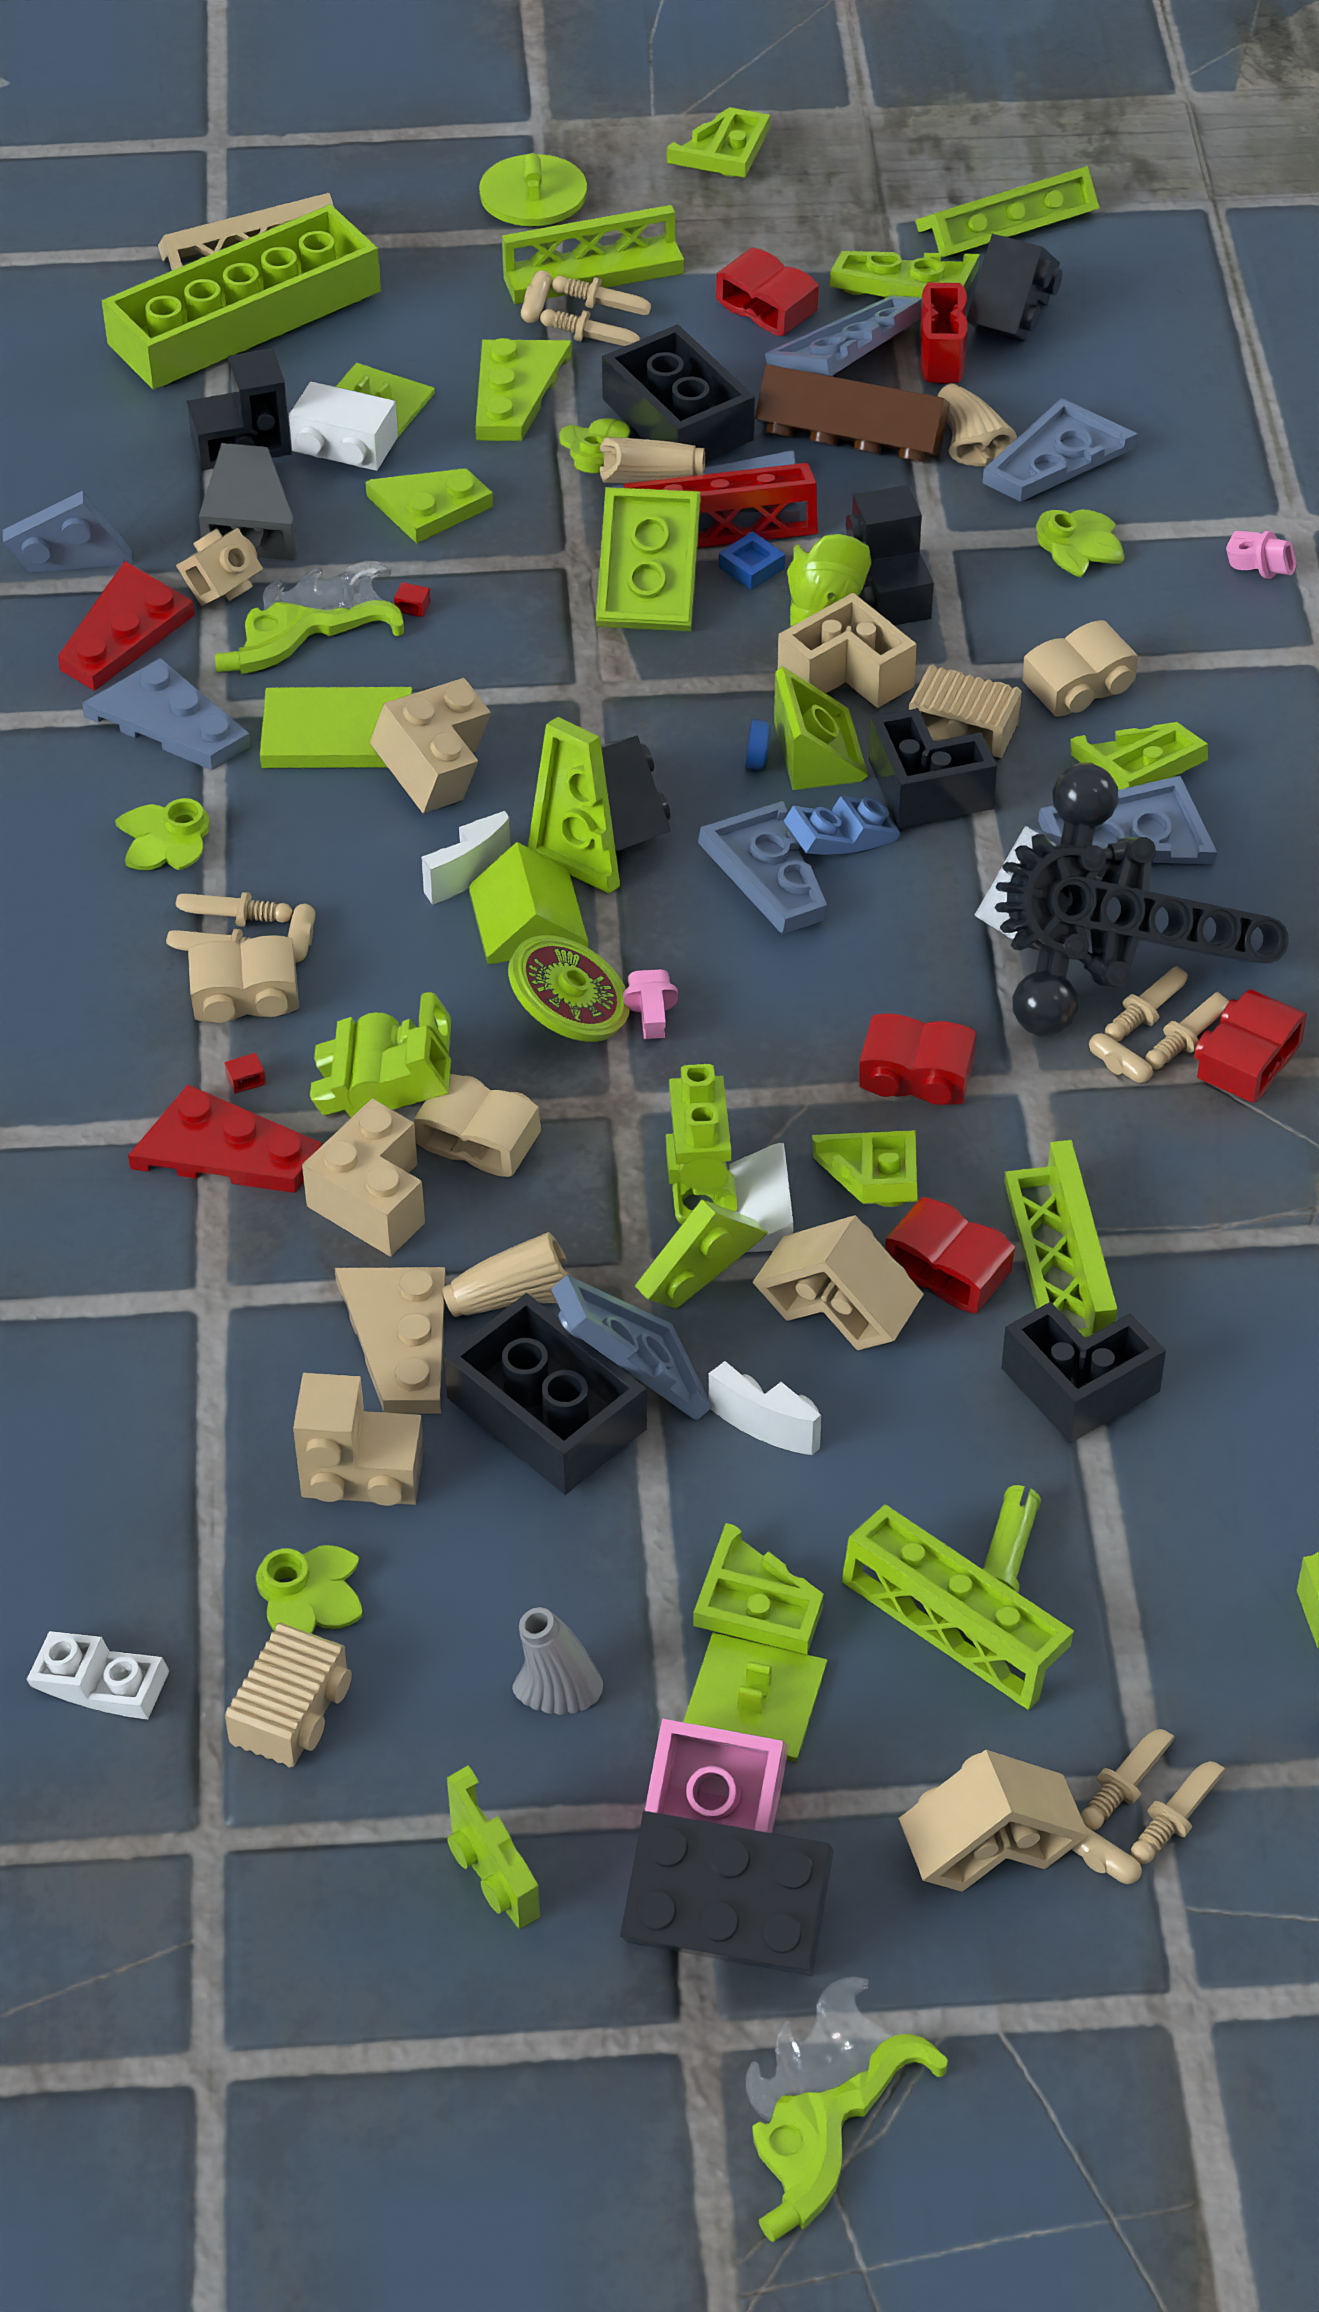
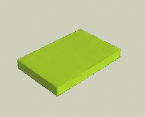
M605 488L596 627L692 631L701 503L700 492Z
M412 687L266 688L260 746L261 768L387 767L370 744V740L383 704L411 695Z

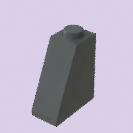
M222 443L199 514L201 538L215 529H218L223 536L238 528L241 534L254 545L257 557L295 560L297 550L294 519L268 447Z

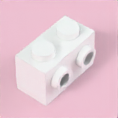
M311 381L289 414L292 451L377 471L398 438L396 402L394 400Z

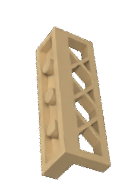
M325 193L166 234L162 237L158 248L163 263L169 261L171 269L175 270L182 267L180 258L199 253L208 256L219 251L222 247L239 243L329 204L333 206L330 193Z

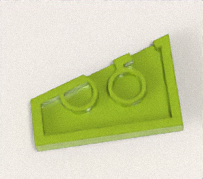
M841 251L830 271L829 287L843 289L846 293L853 295L867 293L886 298L892 295L922 298L923 289L928 282L961 283L967 293L978 271L980 254H964L963 262L941 261L940 253H924L923 258L901 260L900 255L895 252Z
M507 338L482 340L476 414V441L523 440L541 409V400L547 389L554 387L558 380V370L562 364H567L572 356V340H511Z
M556 717L547 723L545 728L528 848L568 869L570 875L610 894L620 887L600 736L560 717Z

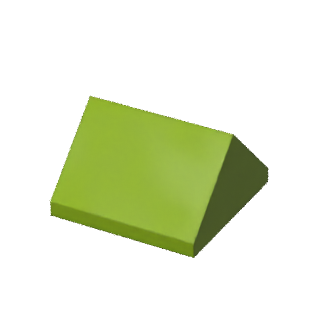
M781 666L775 671L774 724L792 789L799 790L862 782L868 777V772L849 708Z
M516 842L469 884V894L487 965L510 961L512 955L522 942L540 935L564 937L588 948V939L569 870L521 843Z

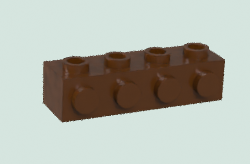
M766 364L755 420L767 425L765 432L772 435L792 438L794 430L811 433L809 441L836 446L837 440L842 439L855 442L854 450L881 455L882 447L899 450V459L925 463L927 456L940 457L951 403L942 397Z

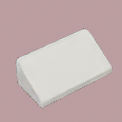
M784 1143L771 1145L729 1164V1171L735 1177L736 1212L755 1219L768 1232L760 1242L747 1252L774 1251L783 1236L793 1234V1216Z

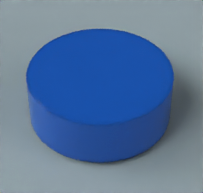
M751 719L745 755V768L757 770L765 768L771 732L769 721Z

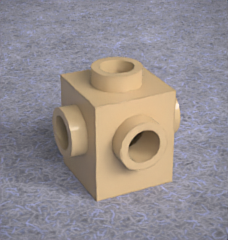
M238 528L223 536L218 529L213 530L193 543L197 549L196 553L176 565L201 606L224 594L228 601L234 599L253 586L248 578L263 569L257 559L254 545L241 534Z

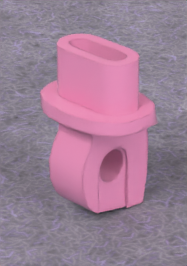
M1265 530L1262 534L1234 531L1226 547L1229 563L1233 568L1238 570L1258 569L1260 575L1266 579L1273 578L1277 573L1292 575L1296 568L1292 542L1277 539L1274 532Z
M665 970L632 972L628 976L629 987L623 993L624 1004L631 1011L641 1013L644 1039L665 1038V1010L676 1005L678 989L670 983L669 973Z

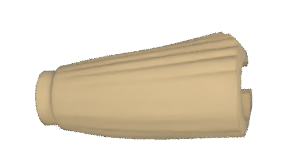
M956 384L946 385L939 392L937 397L945 398L951 403L947 423L952 431V440L948 452L951 458L958 463L975 467H986L1017 439L1015 431L986 402L972 392Z
M605 437L601 443L600 451L604 452V466H600V476L603 483H634L705 474V448H696L694 445L634 438Z
M550 1232L511 1247L476 1264L453 1279L451 1284L444 1286L442 1291L447 1307L451 1314L457 1318L461 1315L468 1316L508 1307L525 1293H528L539 1303H557L551 1288L566 1275L570 1276L569 1272L565 1271L562 1267V1263L567 1261L566 1256Z

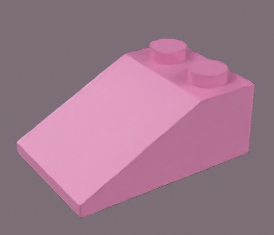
M662 1719L645 1811L772 1833L789 1746L781 1740Z

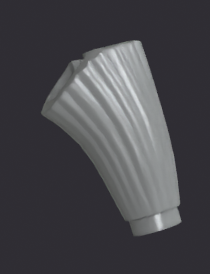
M543 1607L527 1611L519 1622L525 1662L512 1687L517 1699L534 1710H542L548 1714L556 1713L562 1715L567 1712L575 1714L588 1709L598 1701L603 1689V1680L589 1654L573 1631L551 1611Z

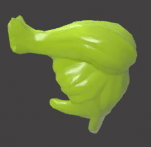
M842 534L823 536L813 545L809 553L800 548V544L794 546V560L790 563L787 570L792 598L790 604V627L851 593L857 596L860 595L872 563L869 546L854 537Z

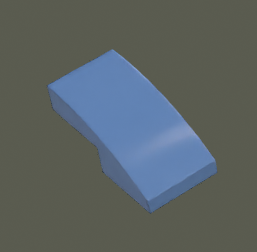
M840 796L832 810L824 807L813 809L793 805L784 819L785 824L805 853L836 855L865 851L895 842L901 834L889 818L888 809L881 802L870 797L858 799Z

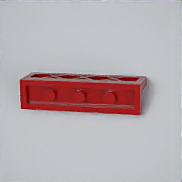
M808 463L623 484L624 488L700 492V513H708L716 521L706 532L698 533L697 548L733 544L752 531L764 540L818 534L817 483ZM805 501L806 520L786 523L777 516L788 503ZM754 507L763 514L752 527L740 528L731 521L742 508Z

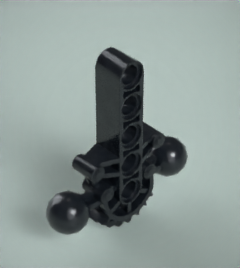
M1078 763L1067 768L1058 777L1052 789L1053 806L1064 821L1060 844L1053 845L1044 834L1032 836V848L1020 845L1015 849L1020 864L1006 862L1002 866L1004 871L1011 876L1010 882H998L995 886L999 892L1007 893V902H999L994 908L997 912L1008 913L1010 917L1002 923L1000 929L1003 933L1017 932L1010 946L1014 950L1019 951L1031 945L1039 949L1035 972L1021 980L1012 995V1008L1017 1021L1026 1031L1037 1036H1052L1063 1031L1072 1023L1078 1011L1077 993L1066 978L1069 959L1082 962L1084 969L1091 973L1092 979L1096 984L1123 987L1131 979L1130 968L1139 940L1253 963H1273L1286 953L1289 945V935L1286 927L1280 920L1273 917L1150 892L1151 863L1156 853L1155 844L1151 839L1147 837H1124L1116 843L1108 844L1107 848L1103 849L1097 845H1092L1095 827L1104 824L1113 815L1119 803L1118 786L1108 771L1093 763ZM1110 861V865L1102 880H1094L1102 870L1105 862ZM1067 886L1071 891L1073 899L1070 909L1063 913L1058 905V895ZM1115 896L1120 903L1121 913L1119 918L1112 923L1107 916V905ZM1164 907L1168 914V925L1160 933L1155 925V916L1157 911ZM1209 917L1214 920L1216 925L1215 936L1210 942L1205 939L1203 934V926ZM1259 927L1263 934V943L1261 948L1255 952L1251 945V936L1253 931ZM1085 929L1090 930L1093 953L1088 951L1089 943Z

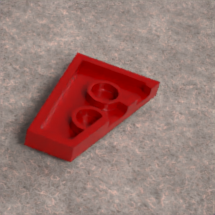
M124 561L59 653L60 671L95 691L195 615L193 600Z
M187 1084L128 1154L130 1169L149 1172L152 1165L176 1169L177 1176L197 1179L200 1172L228 1176L231 1183L236 1185L296 1193L304 1183L302 1164L323 1143Z

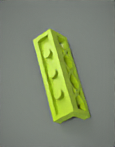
M1088 166L936 212L918 218L915 222L918 232L933 229L938 251L942 258L987 244L992 234L1009 237L1099 209Z
M672 205L502 235L503 275L515 305L524 303L527 287L531 284L533 275L540 270L549 272L552 281L557 276H564L567 279L572 278V280H581V282L585 281V283L589 282L591 284L594 277L602 280L600 287L604 288L684 274V258L675 241V211ZM663 222V235L644 238L640 235L649 224ZM618 230L623 234L615 244L603 246L598 243L606 232ZM576 238L581 242L572 252L561 254L555 250L566 239ZM534 246L538 249L529 260L515 262L514 249ZM551 283L546 299L565 296L566 293L555 292L552 289Z
M1072 1140L1050 1142L1048 1167L1005 1171L1004 1184L1036 1309L1049 1303V1300H1051L1060 1312L1065 1308L1084 1319L1086 1328H1079L1077 1330L1086 1339L1116 1322L1118 1309ZM1049 1185L1051 1197L1041 1207L1023 1197L1020 1188ZM1042 1223L1062 1234L1061 1240L1053 1248L1033 1238L1032 1234ZM1052 1266L1073 1276L1074 1280L1064 1291L1046 1282L1043 1278Z
M886 1504L849 1536L841 1581L843 1584L1027 1710H1030L1040 1700L1046 1670L1071 1646L1074 1630ZM864 1564L876 1572L882 1584L863 1572ZM910 1596L923 1604L928 1615L915 1606ZM957 1628L970 1636L976 1648L963 1640ZM1004 1660L1026 1674L1025 1680L1023 1681L1011 1673Z

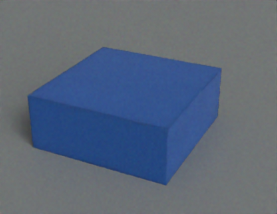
M752 531L719 552L718 567L752 590L785 569V553Z

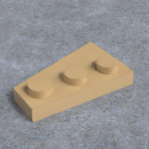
M445 1267L335 1268L336 1283L347 1305L353 1330L359 1338L365 1355V1362L383 1412L441 1414L445 1299L442 1288L446 1286Z

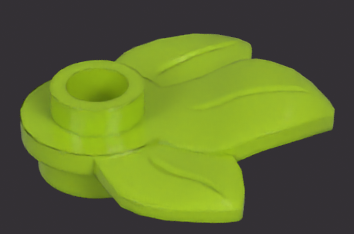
M613 418L595 420L589 428L571 424L561 429L559 441L561 445L570 449V456L574 459L575 468L587 473H600V466H604V452L600 451L602 441L605 437L629 438L630 426L619 419Z
M1083 509L1072 513L1062 510H1048L1042 513L1037 521L1036 530L1039 544L1045 550L1052 553L1053 560L1061 568L1081 578L1085 574L1089 561L1122 564L1124 560L1121 543L1112 534L1116 524L1102 513Z
M189 798L176 799L167 804L166 807L154 804L140 806L126 812L115 820L116 826L135 838L125 857L126 866L146 871L159 868L166 862L176 870H183L193 865L203 853L202 838L207 835L210 829L208 813L199 802Z
M331 1545L318 1546L304 1554L289 1548H282L269 1553L257 1570L256 1582L259 1593L268 1601L267 1620L272 1629L275 1631L277 1623L281 1622L313 1634L316 1625L324 1629H341L359 1621L363 1616L360 1600L352 1588L344 1581L357 1568L359 1557L346 1549ZM283 1578L294 1579L290 1582H278Z

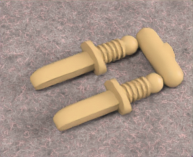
M540 270L533 275L531 284L527 287L524 304L521 309V317L525 322L534 323L540 318L541 323L547 327L554 326V329L558 327L559 330L575 332L574 340L580 342L584 336L625 347L640 340L636 333L628 329L589 320L591 315L589 311L583 310L578 318L577 315L574 317L573 314L569 315V313L565 314V312L561 313L560 311L555 312L552 309H546L542 312L551 283L552 289L557 293H566L567 296L570 294L571 297L574 295L575 298L578 296L579 299L583 297V300L587 298L585 306L588 308H593L594 303L648 315L651 304L646 299L637 295L600 287L602 280L594 277L593 282L589 284V282L585 283V281L581 282V280L567 279L564 276H557L552 281L551 275L545 270Z
M242 892L241 898L197 894H179L177 896L175 904L180 910L194 914L236 917L235 924L238 927H245L246 920L249 918L252 921L254 919L255 921L259 919L260 921L265 920V922L269 920L274 922L276 920L280 923L288 922L291 919L288 937L292 938L296 963L302 962L306 958L308 948L312 944L313 925L316 914L314 908L306 903L299 904L293 911L286 903L275 904V902H271L270 904V901L266 903L261 901L260 903L258 900L255 902V900H251L252 896L249 892ZM233 929L232 935L173 930L168 932L166 942L175 949L188 951L191 947L206 942L230 941L241 944L251 938H242L243 932L240 929Z
M1175 966L1139 997L1131 994L1125 998L1123 1006L1126 1010L1117 1016L1112 1023L1107 1025L1105 1034L1098 1033L1091 1037L1089 1041L1090 1051L1102 1059L1112 1073L1118 1075L1122 1073L1134 1082L1146 1083L1151 1079L1153 1069L1158 1070L1162 1068L1165 1063H1168L1182 1050L1188 1053L1194 1052L1199 1042L1197 1036L1222 1015L1229 1001L1219 992H1216L1182 1022H1169L1163 1029L1166 1037L1154 1046L1153 1050L1147 1053L1145 1060L1118 1042L1124 1036L1129 1035L1141 1023L1152 1026L1158 1021L1159 1014L1156 1009L1179 991L1188 979V974L1179 966Z
M1162 1729L1150 1732L1139 1742L1115 1772L1104 1768L1097 1776V1781L1103 1787L1089 1802L1088 1807L1080 1814L1089 1836L1071 1850L1083 1857L1085 1863L1098 1873L1106 1872L1124 1884L1135 1883L1142 1874L1141 1865L1151 1862L1155 1854L1159 1853L1173 1834L1185 1837L1189 1833L1192 1825L1187 1819L1219 1781L1226 1768L1216 1762H1205L1190 1774L1167 1804L1154 1801L1147 1810L1153 1821L1140 1835L1139 1840L1133 1844L1131 1855H1129L1094 1831L1101 1828L1103 1822L1111 1816L1122 1801L1134 1804L1138 1800L1141 1792L1136 1786L1175 1738L1174 1735Z

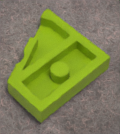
M466 468L378 478L365 482L366 496L416 544L493 507V492Z
M916 1130L812 1135L813 1158L862 1204L876 1203L884 1207H895L905 1202L918 1201Z
M702 1199L636 1283L635 1287L648 1300L677 1309L760 1242L768 1232L755 1219Z
M466 1766L447 1777L452 1834L447 1837L448 1845L458 1863L464 1869L472 1866L482 1879V1891L493 1910L498 1914L506 1911L520 1930L540 1918L539 1887L524 1859L516 1850L499 1816L489 1821L477 1805L476 1784L479 1781L471 1768Z

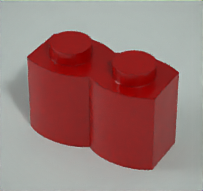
M748 249L716 274V299L729 311L739 316L750 317L759 327L774 335H786L818 310L819 285L809 274L797 268L785 267L777 257L762 249Z
M928 282L922 292L920 371L922 377L928 383H959L964 376L968 324L966 320L967 294L961 283Z
M1252 989L1246 991L1238 1001L1231 999L1222 1013L1220 1024L1213 1032L1207 1030L1201 1036L1196 1046L1194 1058L1199 1061L1197 1078L1255 1103L1267 1091L1278 1071L1288 1064L1299 1048L1304 1037L1307 1013Z
M899 1014L872 1015L859 1061V1087L883 1097L913 1095L934 1105L964 1103L975 1060L976 1031L952 1022L935 1021L922 1023L917 1019Z
M926 1197L919 1199L888 1235L885 1243V1250L896 1263L906 1270L909 1278L917 1286L930 1288L948 1304L962 1311L974 1314L979 1312L1012 1272L1015 1253L1014 1245L999 1230L968 1222L952 1205Z

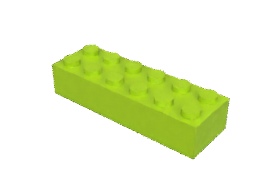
M329 204L103 299L102 308L107 344L154 390L200 369L207 368L216 362L228 358V356L246 351L253 346L283 335L290 330L381 292L378 248Z

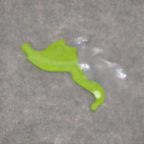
M363 561L347 567L339 576L325 581L320 580L323 577V570L319 568L304 575L297 585L287 592L282 591L284 589V581L282 579L270 583L263 593L264 610L260 611L258 608H254L247 615L245 621L247 641L244 647H240L239 651L215 653L216 672L241 670V674L263 670L291 656L307 637L314 633L332 636L373 621H385L390 624L393 635H403L404 621L401 611L393 603L381 600L371 586L372 581L377 576H390L392 568L378 561Z
M847 1977L830 1984L819 1998L816 2006L815 2026L812 2033L805 2039L798 2040L793 2038L790 2022L787 2021L782 2026L777 2037V2070L773 2079L761 2078L759 2064L753 2061L746 2073V2094L749 2103L759 2116L770 2122L764 2124L760 2121L752 2126L754 2144L759 2157L782 2182L785 2194L782 2196V2204L759 2219L762 2231L772 2242L798 2225L804 2230L824 2210L834 2195L842 2172L841 2128L844 2121L855 2116L864 2117L880 2098L896 2072L906 2064L922 2063L936 2077H942L947 2072L948 2061L946 2056L923 2037L913 2034L893 2035L863 2017L855 2004V1996L868 1989V1979Z

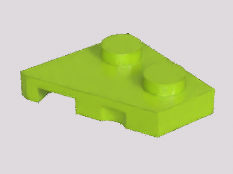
M729 107L716 115L713 121L703 123L692 130V140L681 146L673 142L668 145L667 163L717 172L725 176L745 178L770 130V115Z
M1178 722L1153 725L1146 729L1131 728L1115 731V741L1089 744L1085 735L1070 739L1071 756L1081 763H1093L1104 768L1114 779L1118 790L1172 778L1208 760V744Z
M725 1523L693 1612V1626L807 1655L823 1609L824 1594L804 1578L792 1575L787 1570L786 1564L769 1551L764 1556L742 1540V1531L739 1528Z

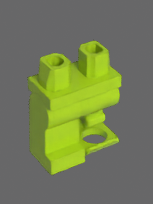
M425 992L421 995L419 1027H416L412 1019L404 1020L402 1026H400L394 1017L378 1012L366 1014L360 1017L356 1023L352 1017L337 1021L335 1039L315 1046L314 1059L324 1079L311 1082L310 1097L323 1116L345 1110L352 1118L372 1098L394 1110L449 1094L451 1069L449 1046L452 1020L438 997L432 992Z
M711 1064L684 1065L681 1067V1078L669 1079L673 1134H666L669 1184H673L675 1216L681 1225L692 1213V1210L688 1209L683 1204V1201L693 1194L707 1195L713 1200V1204L734 1212L737 1211L735 1177L727 1169L726 1161H731V1142L724 1076H715L714 1065Z

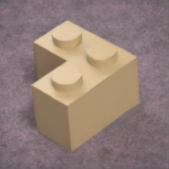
M851 593L778 634V669L781 666L785 667L825 694L846 682L876 708H879L914 688L917 644L856 594Z
M461 678L384 703L370 744L424 814L464 799L478 764V760L473 753L477 750L491 712L466 679Z
M372 1098L302 1164L307 1207L390 1257L425 1224L422 1181L409 1174L417 1166L414 1122Z
M856 1215L783 1236L753 1281V1284L786 1321L824 1312L856 1350L895 1341L924 1295L909 1278L906 1270L896 1263L877 1241L872 1231Z
M303 1373L293 1426L301 1497L316 1498L325 1502L351 1500L374 1502L384 1506L394 1504L416 1505L424 1453L421 1415L364 1411L361 1376Z
M989 1750L968 1758L963 1763L962 1769L939 1787L925 1792L919 1798L918 1803L899 1818L923 1881L961 1892L1006 1858L1046 1869L1089 1836L1063 1774Z

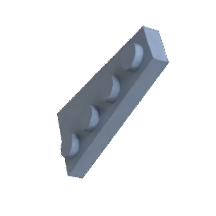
M889 296L766 352V362L768 365L832 376L894 335L908 330L910 325L921 319L922 298Z

